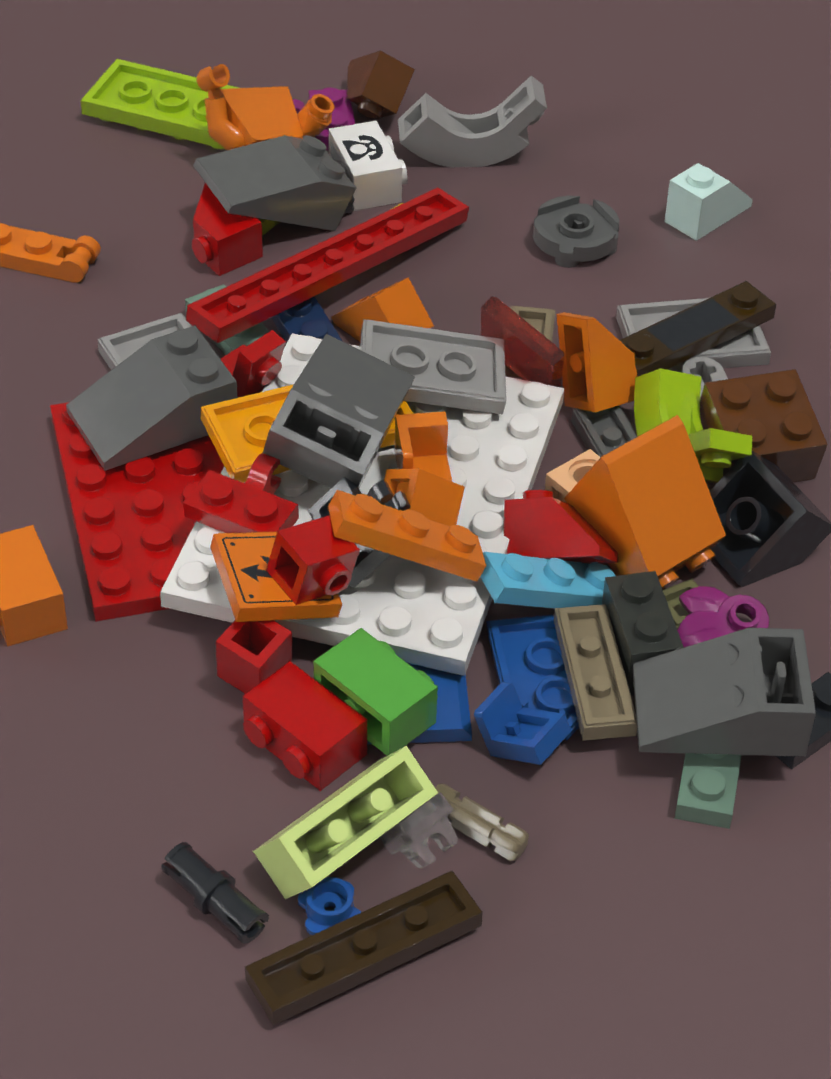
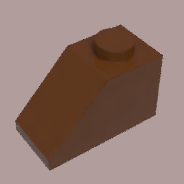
M381 50L353 59L348 66L347 100L357 104V110L372 119L378 120L380 117L397 114L415 69Z

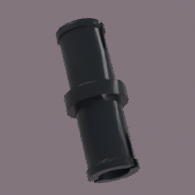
M181 842L170 850L164 858L167 862L162 863L161 869L194 897V906L205 915L212 913L243 944L253 941L264 930L265 925L263 923L268 922L269 914L258 908L235 887V878L228 872L214 869L187 842Z

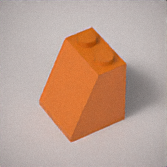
M678 415L602 456L564 498L566 503L572 505L618 552V563H608L616 576L656 571L662 590L679 578L675 572L686 566L690 573L711 561L716 556L711 549L726 536L684 423Z

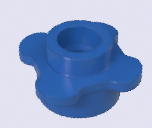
M325 877L312 888L299 893L298 904L306 911L308 919L305 921V929L310 935H314L361 913L359 909L354 907V887L351 883L335 877ZM333 907L335 910L326 911L324 908Z

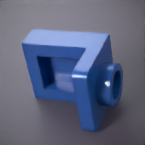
M500 683L474 712V718L489 754L494 757L541 765L571 732L565 714L522 707L512 683Z

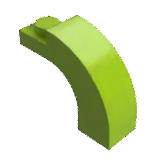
M660 368L635 377L634 417L637 436L678 415L684 423L705 481L708 483H717L723 477V468L731 467V461L752 455L751 435L714 428L703 430L700 418L701 376Z

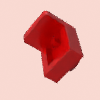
M271 330L248 346L241 345L220 358L237 381L238 397L252 395L272 382L282 368L280 361L286 341L275 331Z

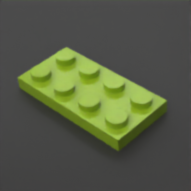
M116 59L81 99V110L84 115L96 117L107 122L112 121L133 126L139 130H149L173 136L180 140H190L210 145L216 149H225L213 140L208 133L204 101L205 98H208V92L198 86L197 77ZM226 85L220 89H232L239 87Z

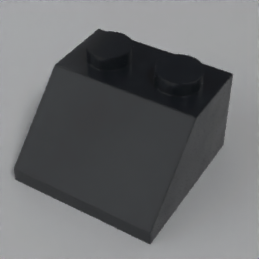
M752 451L751 456L738 459L709 491L726 534L711 550L716 555L714 558L735 582L742 587L801 564L831 533V522L777 465Z

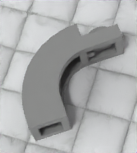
M530 76L500 105L490 111L472 115L453 112L425 93L398 119L400 144L420 158L446 167H484L504 161L529 145L527 126L539 121L547 109L543 84L533 76Z

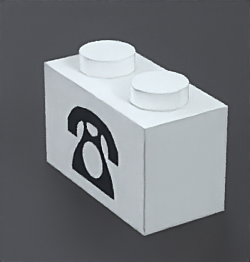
M370 121L330 128L329 155L334 161L344 167V173L356 186L353 194L355 198L352 204L354 206L353 211L402 202V185L407 184L406 165L403 159H397L391 137L384 135L378 122Z

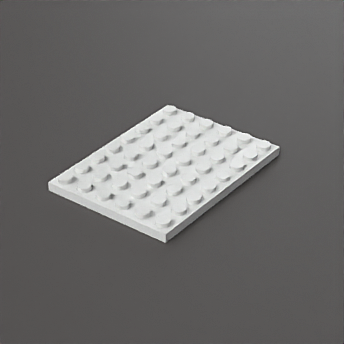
M292 333L283 350L280 361L282 368L272 382L265 385L262 392L295 384L322 339ZM351 345L360 350V346ZM506 377V405L503 414L406 401L413 414L446 412L448 422L447 458L452 482L465 487L456 525L463 526L478 536L482 552L507 554L510 539L504 536L505 500L523 499V492L532 490L563 404L564 388ZM395 445L379 448L359 488L362 494L367 495L373 485L384 480L386 469H398L394 452ZM224 466L220 474L230 477ZM293 470L276 474L275 476L281 478V484L274 495L298 504L299 519L293 526L312 521L308 509L323 497L330 488ZM199 522L195 523L160 591L161 607L231 623L235 621L210 548L213 534L224 532ZM390 555L355 588L348 585L347 589L338 593L342 602L339 617L274 621L290 630L293 637L332 646L337 645L362 628L378 641H384L390 645L396 655L407 663L465 676L492 597L481 578L476 582Z

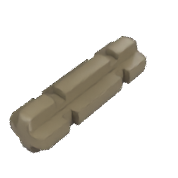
M440 783L435 787L438 794L427 801L426 810L428 813L444 822L448 818L451 819L450 826L487 848L491 847L492 844L495 845L494 852L509 861L518 860L522 853H524L529 838L527 831L511 822L507 823L506 826L503 825V817L467 796L463 797L462 800L459 799L461 793L446 784Z

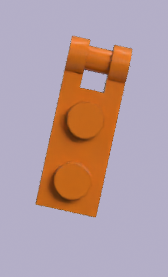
M0 223V267L77 283L88 272V264H92L101 252L100 244L90 236L83 235L74 240Z

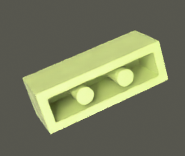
M405 746L378 760L253 852L283 897L287 899L315 886L438 794V792L408 747Z

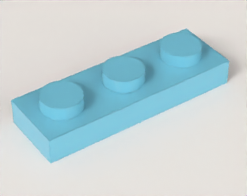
M483 552L487 566L480 578L495 603L555 609L602 605L605 577L615 576V574L607 565L597 562L587 564L564 561L559 558L546 559L522 556L516 553Z

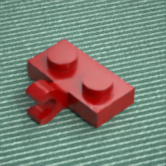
M264 453L259 454L254 460L245 483L209 470L183 502L184 517L224 533L277 532L278 530L292 527L299 519V509L297 503L274 495L281 484V478L273 475L280 465V459Z

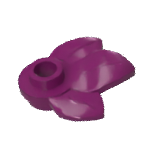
M708 586L692 588L679 596L681 605L689 613L678 628L684 648L746 628H768L769 614L765 606L754 597L748 595H734L730 597L724 592ZM736 613L745 614L752 621L743 622L737 618Z

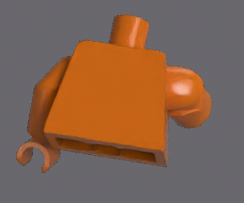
M224 64L213 67V70L210 66L200 70L197 75L198 86L208 92V98L204 99L208 133L213 140L226 150L284 135L301 139L303 136L315 137L321 134L332 122L334 103L325 95H313L297 113L288 86L220 89L230 81V72Z

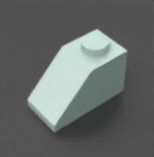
M697 163L670 180L664 222L697 241L750 208L753 199L732 182Z

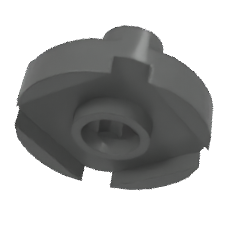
M570 195L551 199L539 207L538 216L534 217L533 239L542 251L555 257L556 264L566 268L576 267L580 262L610 256L617 251L619 217L610 206L593 199V206L579 203L580 196Z

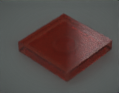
M491 296L481 307L480 336L504 339L505 365L523 380L540 382L561 388L564 352L496 296Z

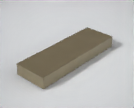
M607 605L555 608L554 625L582 741L636 736V714Z

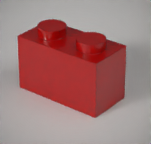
M291 661L243 695V729L248 739L258 748L269 750L283 762L286 769L293 776L299 779L304 778L319 791H322L367 755V719Z

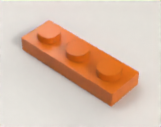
M336 490L328 505L334 537L476 582L487 566L478 536L463 526H447L429 520L417 511L410 509L401 511L380 504L371 496L365 494L352 495L340 490Z

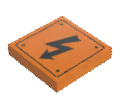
M277 532L213 534L210 548L236 622L339 617L342 607L339 594L326 595L295 605L266 571Z

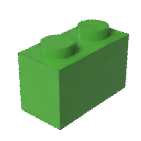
M358 629L313 661L314 679L367 719V740L388 756L403 748L436 723L438 687L425 672L415 670L397 656L390 645L384 641H378L364 629Z

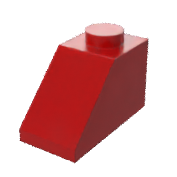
M205 183L193 217L194 239L191 243L192 250L199 262L205 263L217 275L221 276L263 257L262 222L254 217L228 213Z
M527 490L523 492V499L505 500L504 536L510 539L507 554L516 553L522 556L546 559L559 558L564 561L587 564L592 562L601 564L618 563V552L572 505L553 498L552 491Z

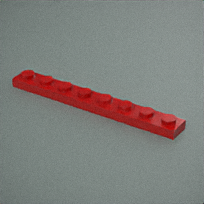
M437 187L187 305L186 321L196 326L198 330L216 343H220L466 222L469 206Z

